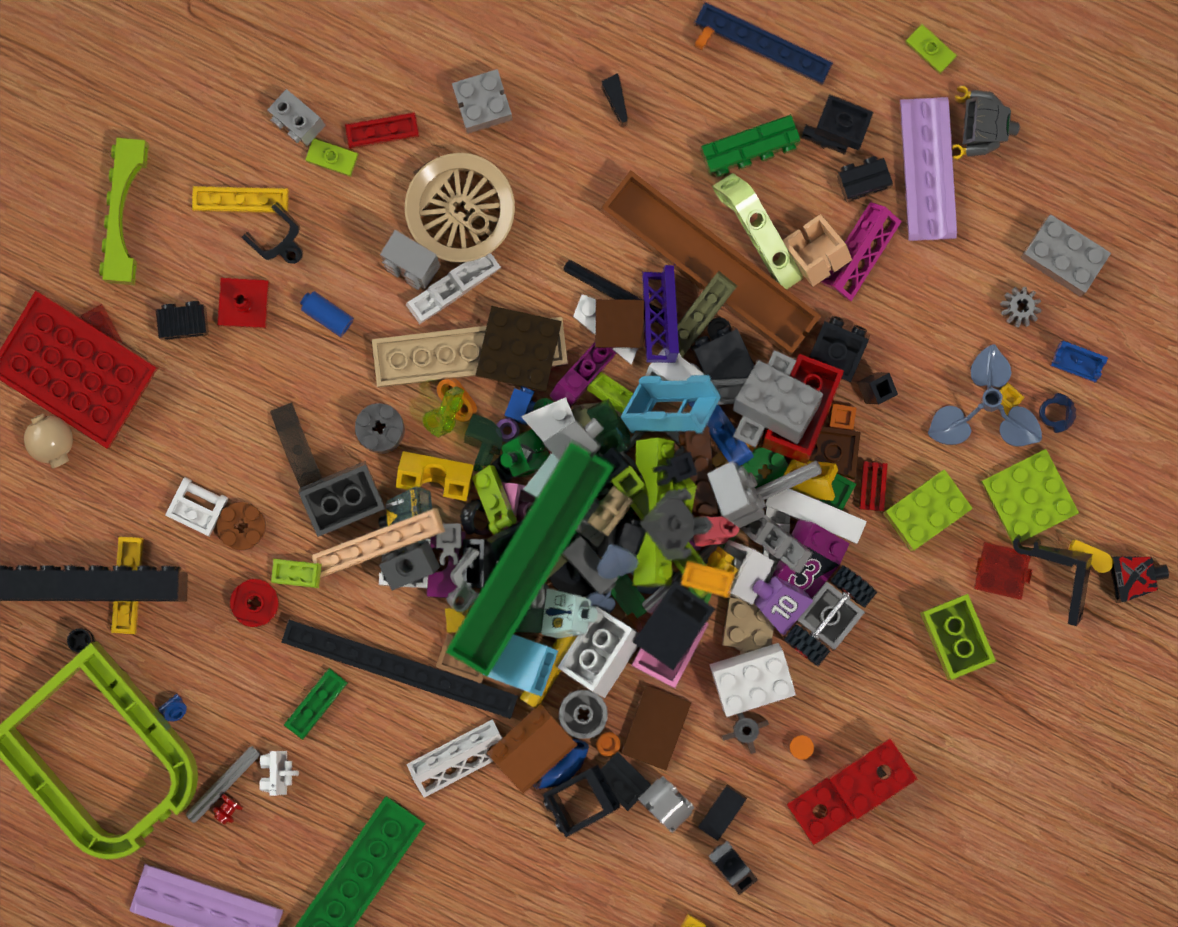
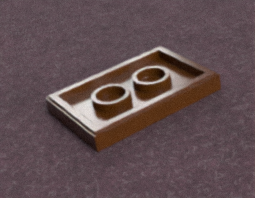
M646 686L621 754L666 771L691 702Z

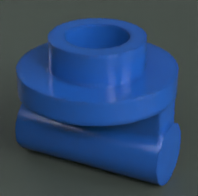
M178 693L158 708L164 718L170 722L180 720L187 711V707Z

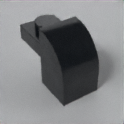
M728 841L716 847L713 853L708 856L739 895L758 881Z

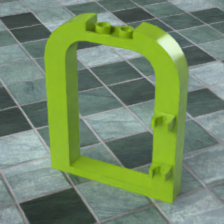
M98 641L90 643L0 724V758L69 839L79 849L93 857L117 859L130 855L146 845L143 839L155 830L153 825L158 820L162 823L172 815L170 809L175 815L183 812L190 804L196 792L198 769L190 748ZM81 669L161 760L170 773L171 787L169 794L126 834L115 835L101 828L16 729L19 724Z

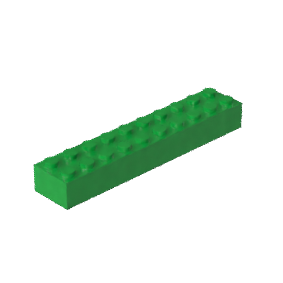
M573 439L569 442L446 648L445 652L486 677L489 676L614 468L613 463L594 453L593 457L590 456L591 450Z

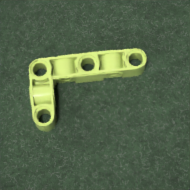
M733 173L712 186L714 192L724 205L735 212L773 279L786 289L803 279L802 273L751 186ZM757 213V219L750 223V217ZM780 252L779 259L773 262V256Z

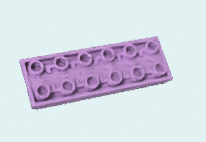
M948 97L900 100L908 241L956 239L957 225Z
M148 864L144 866L129 910L135 914L174 927H278L283 913L282 909Z

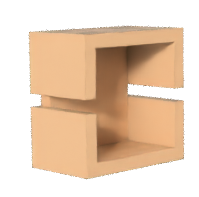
M821 214L803 226L810 242L808 245L799 229L783 239L800 272L812 287L830 276L829 271L831 269L836 272L852 261L846 244Z

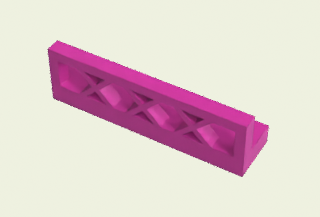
M870 202L844 242L849 250L852 261L836 272L831 269L829 271L830 276L822 280L821 283L838 291L847 300L852 301L902 221L885 206ZM888 217L892 222L887 230L883 231V224ZM877 238V246L871 251L870 244L873 239ZM861 259H864L865 265L862 270L858 271V263ZM852 278V286L847 292L843 287L848 279Z

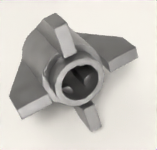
M742 712L738 713L739 720L735 723L733 732L723 735L722 739L725 741L736 737L738 741L748 744L751 754L756 753L753 741L757 738L759 729L769 725L768 720L756 723L752 719L744 718ZM743 727L751 728L749 735L742 733Z

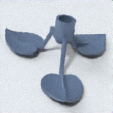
M995 344L985 348L976 357L971 367L973 383L977 386L987 385V390L983 394L981 404L965 418L962 410L958 407L945 406L939 409L934 415L928 431L929 437L936 442L945 445H957L967 440L971 434V427L967 421L974 417L981 409L988 412H993L997 409L1000 411L1001 416L1005 420L1001 423L999 431L1002 439L1007 444L1021 447L1039 443L1042 440L1041 427L1031 411L1024 407L1015 406L1006 415L1004 406L1001 405L1002 394L993 387H1002L1009 381L1011 367L1008 360L1002 355Z
M609 544L605 555L599 562L597 570L599 575L606 579H613L626 573L633 575L638 565V560L628 550ZM672 569V577H673L677 572H675V571ZM637 586L638 591L644 594H653L660 588ZM611 591L601 595L594 592L586 597L591 601L590 607L596 608L597 606L609 614L616 605L615 600L610 597Z

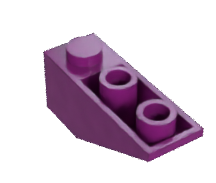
M594 342L561 378L549 396L555 401L566 397L571 408L587 390L588 385L603 371L617 353L611 348H595Z

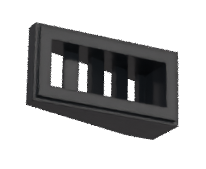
M617 73L603 80L601 88L620 126L624 128L627 126L628 116L620 76Z

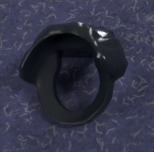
M481 499L472 500L461 510L460 521L463 529L469 535L473 533L476 535H486L491 531L489 529V520L483 530H478L474 526L476 511L479 509L486 514Z

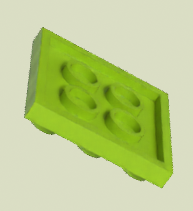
M1047 449L981 481L1012 543L1018 534L1021 536L1020 542L1079 513Z

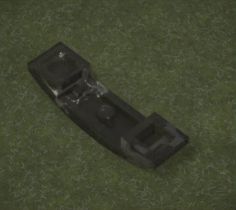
M291 402L271 410L273 422L300 488L323 479L293 403Z

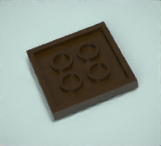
M491 306L476 377L546 392L562 321Z

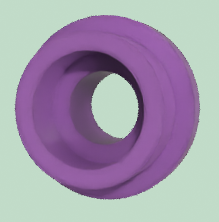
M505 418L497 423L495 432L501 441L509 442L519 435V426L513 419ZM506 426L512 428V432L509 435L503 433V428Z

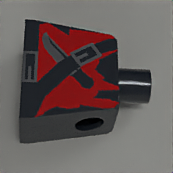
M1112 557L1113 566L1110 570L1117 603L1126 602L1157 591V580L1169 578L1167 565L1154 566L1152 557Z

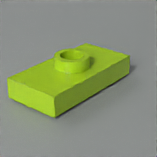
M923 24L905 42L939 74L957 56Z
M313 139L305 161L351 177L358 153Z
M602 372L587 387V391L621 414L633 395L631 391Z
M273 559L271 583L319 588L322 564Z

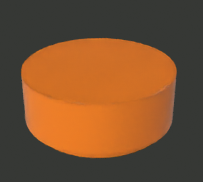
M706 26L697 38L695 46L703 50L712 38L715 30Z
M612 732L602 733L596 741L597 750L604 756L615 755L620 749L618 736Z
M799 735L791 740L789 750L793 757L804 760L812 755L814 744L809 737Z

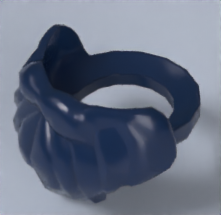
M1056 393L1054 398L1047 399L1042 403L1039 409V416L1045 425L1053 427L1055 433H1060L1068 430L1074 424L1076 408L1072 399L1064 394ZM1051 403L1066 406L1065 420L1057 422L1048 420L1045 416L1046 407Z

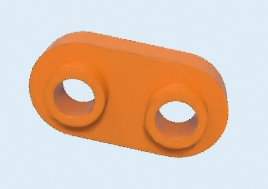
M446 378L439 382L437 394L454 418L461 422L472 419L477 413V406L462 384L456 378ZM450 386L453 387L454 392L450 390ZM464 404L468 407V411L464 409Z

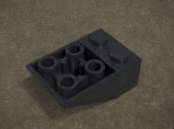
M675 581L633 643L674 670L715 611V608Z

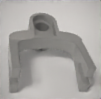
M471 547L468 548L451 572V579L457 588L448 594L447 602L452 609L459 612L467 610L478 596V593L468 586L462 576V572L480 554ZM459 597V601L455 603V599Z

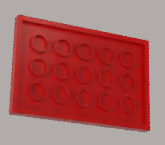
M35 290L0 349V381L56 417L61 418L67 424L106 449H109L159 368L39 290Z

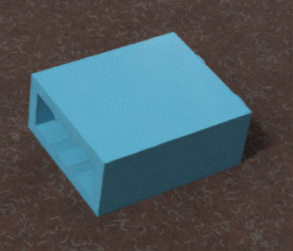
M513 634L488 677L542 697L558 650Z

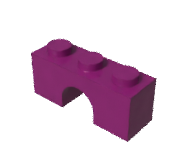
M461 527V546H463V539H466V532L462 531ZM436 535L432 536L431 548L444 551V548H437ZM454 548V552L458 555L460 561L463 555H460V548ZM448 555L449 562L445 570L438 573L434 572L428 576L427 597L447 598L448 594L457 588L451 579V572L457 566L454 565L452 556Z

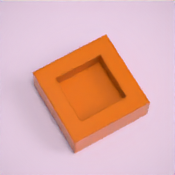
M832 404L829 428L853 431L857 407Z

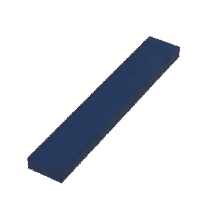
M704 2L694 25L702 29L709 26L715 30V35L820 85H823L833 62L707 2Z

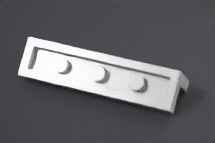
M492 719L408 763L407 766L415 784L425 798L493 762L487 754L488 749L498 743L502 737ZM471 756H479L477 761L466 763L467 759ZM450 767L457 768L454 773L450 775L445 774V771ZM429 778L435 779L433 784L424 788L422 782Z

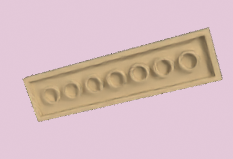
M562 317L550 318L562 321L552 367L568 365ZM487 326L372 339L377 387L476 376Z

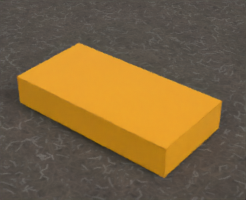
M687 561L681 585L729 598L735 573Z

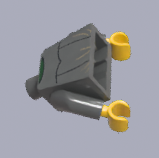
M965 86L957 88L958 92L966 94L963 97L955 96V100L958 103L966 102L963 145L967 146L962 148L960 145H953L952 149H960L961 154L959 156H952V159L959 160L963 155L968 157L986 155L998 149L1000 143L1007 142L1009 135L1016 136L1020 129L1019 123L1010 121V108L1004 106L1003 102L995 94L981 90L969 92Z

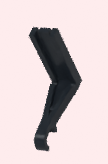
M1018 534L1013 541V547L1016 552L1069 567L1076 565L1067 624L1078 626L1083 619L1093 554L1041 546L1040 539L1033 543L1034 548L1024 547L1020 544L1021 536Z

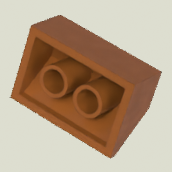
M540 704L492 747L487 754L518 790L524 794L574 749L577 744L555 718Z

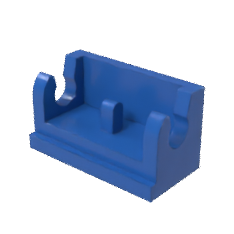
M1062 341L1058 344L1051 366L1096 383L1102 375L1101 370L1105 366L1108 357Z

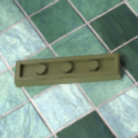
M720 271L716 273L677 324L679 354L681 357L686 354L694 341L738 287Z

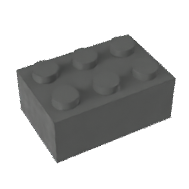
M366 461L299 488L300 498L317 537L385 509Z

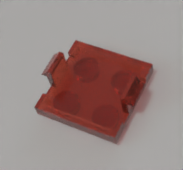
M984 542L981 557H978L975 572H977L974 590L1022 600L1024 584H1030L1033 570L1028 569L1031 556L1020 554L1013 548Z

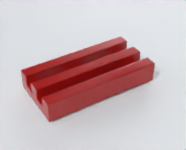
M863 462L859 510L884 511L888 463ZM868 467H871L870 505H865ZM878 468H882L879 506H875Z

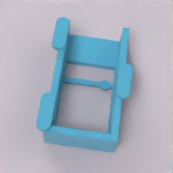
M692 375L687 381H662L660 376H643L639 379V384L621 418L631 433H635V431H696V433H702L721 396L712 384L709 375ZM656 402H683L677 413L652 411ZM688 402H695L690 413H682Z

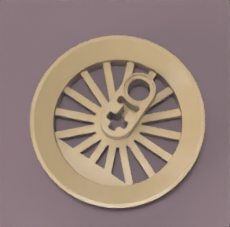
M452 153L433 159L417 172L409 185L405 198V217L412 236L418 244L435 253L439 259L445 261L469 262L487 256L505 240L514 220V195L505 175L490 161L473 154ZM459 171H467L469 174L461 194ZM473 174L483 177L467 196ZM453 175L455 177L456 195L448 183ZM487 181L494 188L473 199ZM444 185L451 197H448L441 191ZM438 194L446 202L436 200L434 198ZM495 194L499 197L500 203L476 205ZM429 204L443 207L442 209L425 210ZM464 205L467 214L465 215L462 212L457 214L455 206L461 207ZM501 209L500 217L486 215L481 210ZM445 214L424 226L422 224L421 216ZM475 219H482L485 221V226L477 230L472 227V223ZM448 220L434 238L427 233V230ZM489 221L497 223L493 232L489 230ZM453 223L447 246L438 243L437 241ZM458 224L460 227L462 249L451 248ZM464 227L470 231L477 244L476 246L466 248ZM485 234L489 236L483 242H480L478 236Z

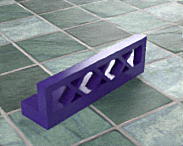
M664 265L662 272H643L642 274L646 362L675 363L679 354L674 265ZM648 279L661 280V288L655 292L648 286ZM654 299L663 306V309L658 314L650 308V303ZM655 321L664 327V331L659 336L651 330V325ZM658 342L665 349V355H652V347Z

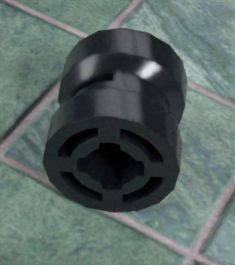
M75 629L67 637L68 647L77 653L84 650L90 643L95 642L94 634L87 629Z

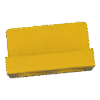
M792 459L784 475L807 464ZM818 462L822 470L821 474L789 488L814 499L833 501L835 494L831 484L838 472L837 465L835 463Z

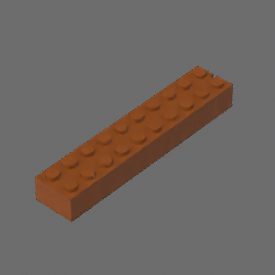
M629 171L601 207L602 214L666 263L674 265L675 270L700 289L704 290L718 271L724 274L738 287L723 306L789 357H791L805 336L808 335L821 318L820 314L633 171Z

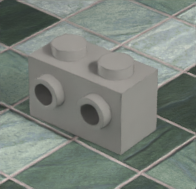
M287 89L268 108V112L272 115L270 120L279 129H282L284 126L289 131L287 135L297 144L301 141L308 146L326 126L315 112Z

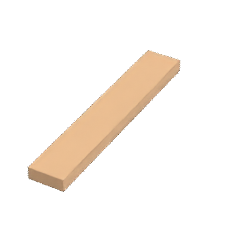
M432 509L311 556L314 563L322 564L320 578L443 533L445 530L438 509Z

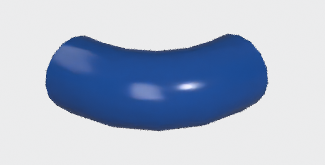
M573 739L577 746L533 786L536 789L559 786L571 779L582 767L589 745L582 740Z

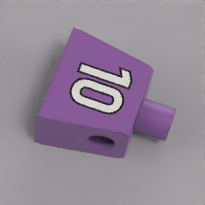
M777 576L773 577L768 584L763 580H758L753 586V592L758 595L754 600L755 605L783 636L813 602V599L803 589Z

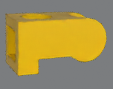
M1076 539L1071 541L1068 550L1093 554L1090 569L1094 573H1106L1112 568L1113 560L1108 553Z

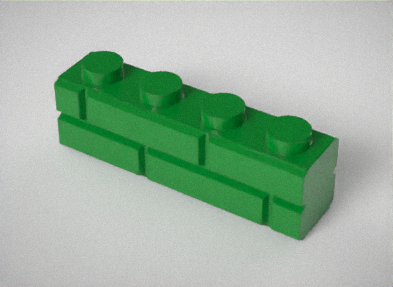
M790 114L702 145L700 150L709 175H716L718 178L729 174V169L737 166L739 170L750 167L754 160L760 159L761 162L770 160L775 157L774 153L783 151L784 154L793 152L797 149L796 146L800 144L801 140Z

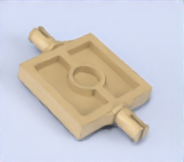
M728 598L722 646L734 647L740 651L741 655L771 645L774 625L755 603L750 604L737 598Z

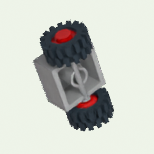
M844 565L831 580L843 593H840L828 582H825L812 598L813 602L796 621L801 626L796 624L784 639L800 655L816 666H819L830 653L828 648L835 650L865 613L850 599L865 608L877 593L868 582Z

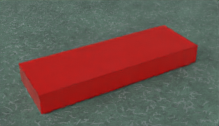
M415 112L345 124L349 149L419 137Z

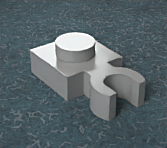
M461 523L443 524L445 532L436 535L437 548H444V552L440 556V564L445 565V557L450 555L454 559V565H457L459 559L458 555L454 552V548H461Z

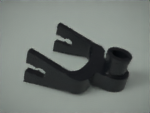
M277 202L271 208L290 225L289 232L283 241L274 248L265 250L248 231L241 238L265 260L273 259L280 254L287 263L295 264L302 259L304 254L302 247L294 240L300 231V225ZM289 251H293L296 254V258H291Z

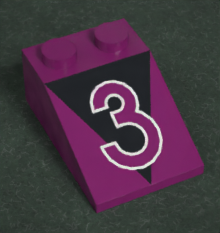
M798 519L791 535L813 554L800 574L793 571L780 559L771 579L777 576L803 589L813 598L839 567L850 543L813 522Z

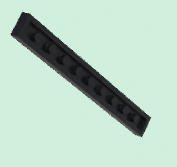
M292 620L288 621L281 643L509 719L512 717L518 699L517 695Z

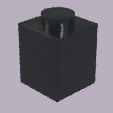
M876 372L857 382L865 404L879 405L898 395L890 373Z

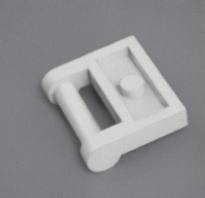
M184 477L165 516L210 537L229 498L224 495H216L192 483L191 479ZM188 491L215 504L213 511L184 498L186 492Z

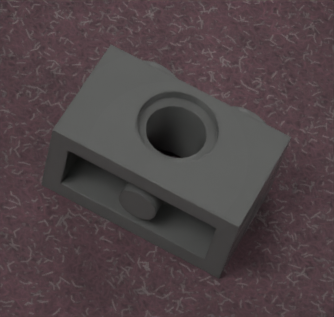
M428 541L421 544L416 542L406 546V550L399 552L397 549L385 555L386 559L379 566L391 590L429 576L440 567ZM405 559L412 563L413 568L406 565Z

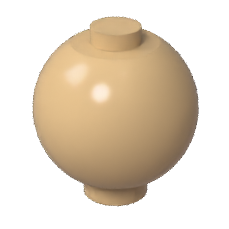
M44 413L32 418V424L27 427L24 434V444L29 455L39 462L49 463L51 468H56L68 462L67 454L73 444V435L68 424L56 416L50 415L45 417Z

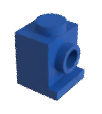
M521 387L520 390L514 388L504 414L505 418L513 419L527 426L528 424L521 416L533 411L535 402L532 401L534 391L525 387Z

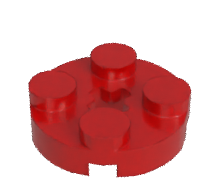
M249 579L233 590L230 598V608L241 624L248 627H260L269 624L276 616L279 609V598L277 591L268 582L260 579ZM254 596H257L258 601L261 602V606L256 607V610H252V605L248 604L249 599L253 600Z

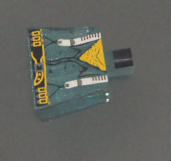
M416 486L388 500L386 503L387 515L381 516L378 519L380 528H385L432 510L431 492Z

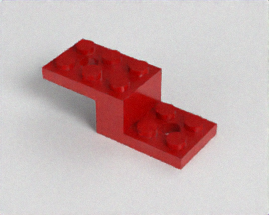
M889 738L850 765H844L786 805L811 843L815 845L851 820H858L918 779L892 739ZM881 765H886L890 769V775L886 779H880L877 776V769ZM818 804L824 805L827 809V813L823 818H816L813 814V809Z

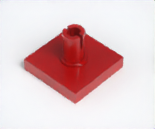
M221 278L217 325L223 327L266 329L269 281Z

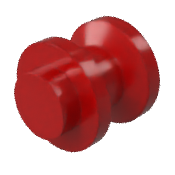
M223 794L222 799L224 802L220 807L212 809L216 813L213 817L224 825L227 822L232 824L234 822L232 815L235 810H242L244 807L230 796Z

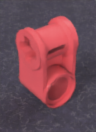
M703 516L710 520L713 527L706 534L694 535L693 538L695 546L698 547L722 545L729 538L738 534L739 527L725 517Z

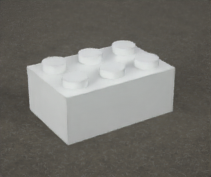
M596 606L598 613L596 621L589 622L588 631L576 637L557 668L605 698L638 646L633 642L639 633Z
M779 643L709 664L726 717L796 695L784 652Z

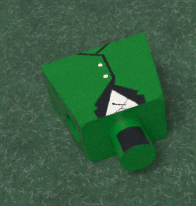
M531 429L502 445L501 463L504 467H509L512 476L515 478L533 477L548 459L550 453L543 444L542 439Z

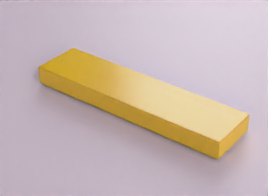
M193 186L192 211L277 213L271 207L279 202L288 212L289 189Z
M119 537L116 566L133 567V570H137V566H142L144 538ZM139 601L113 602L111 633H137Z

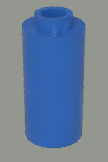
M315 291L311 294L307 292L300 302L302 312L340 338L347 332L354 320L351 315Z

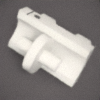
M270 751V754L260 756L261 768H270V778H261L260 791L268 792L270 795H287V785H292V776H299V770H292V761H287V751Z

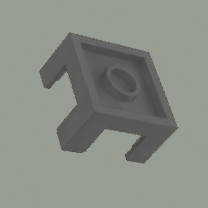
M687 489L668 491L640 523L667 560L686 558L692 550L690 548H683L694 535L706 534L713 527V524L707 517L694 518L682 502V500L692 498Z

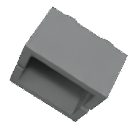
M498 69L452 83L467 134L512 120V113L506 94H504Z
M732 461L707 473L722 515L727 520L732 521L733 524L741 528L765 516L763 510L765 507L764 500L760 494H757L755 486H757L756 479L743 466L740 467Z

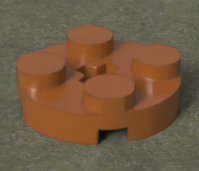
M236 502L221 511L217 521V532L222 542L232 549L249 550L255 547L265 535L266 521L263 514L255 506L246 502ZM241 519H243L244 523L248 524V528L244 529V533H239V529H235V524H238Z

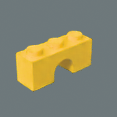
M403 451L397 472L396 488L406 490L415 488L416 492H419L424 483L436 482L444 488L443 497L467 501L474 465Z

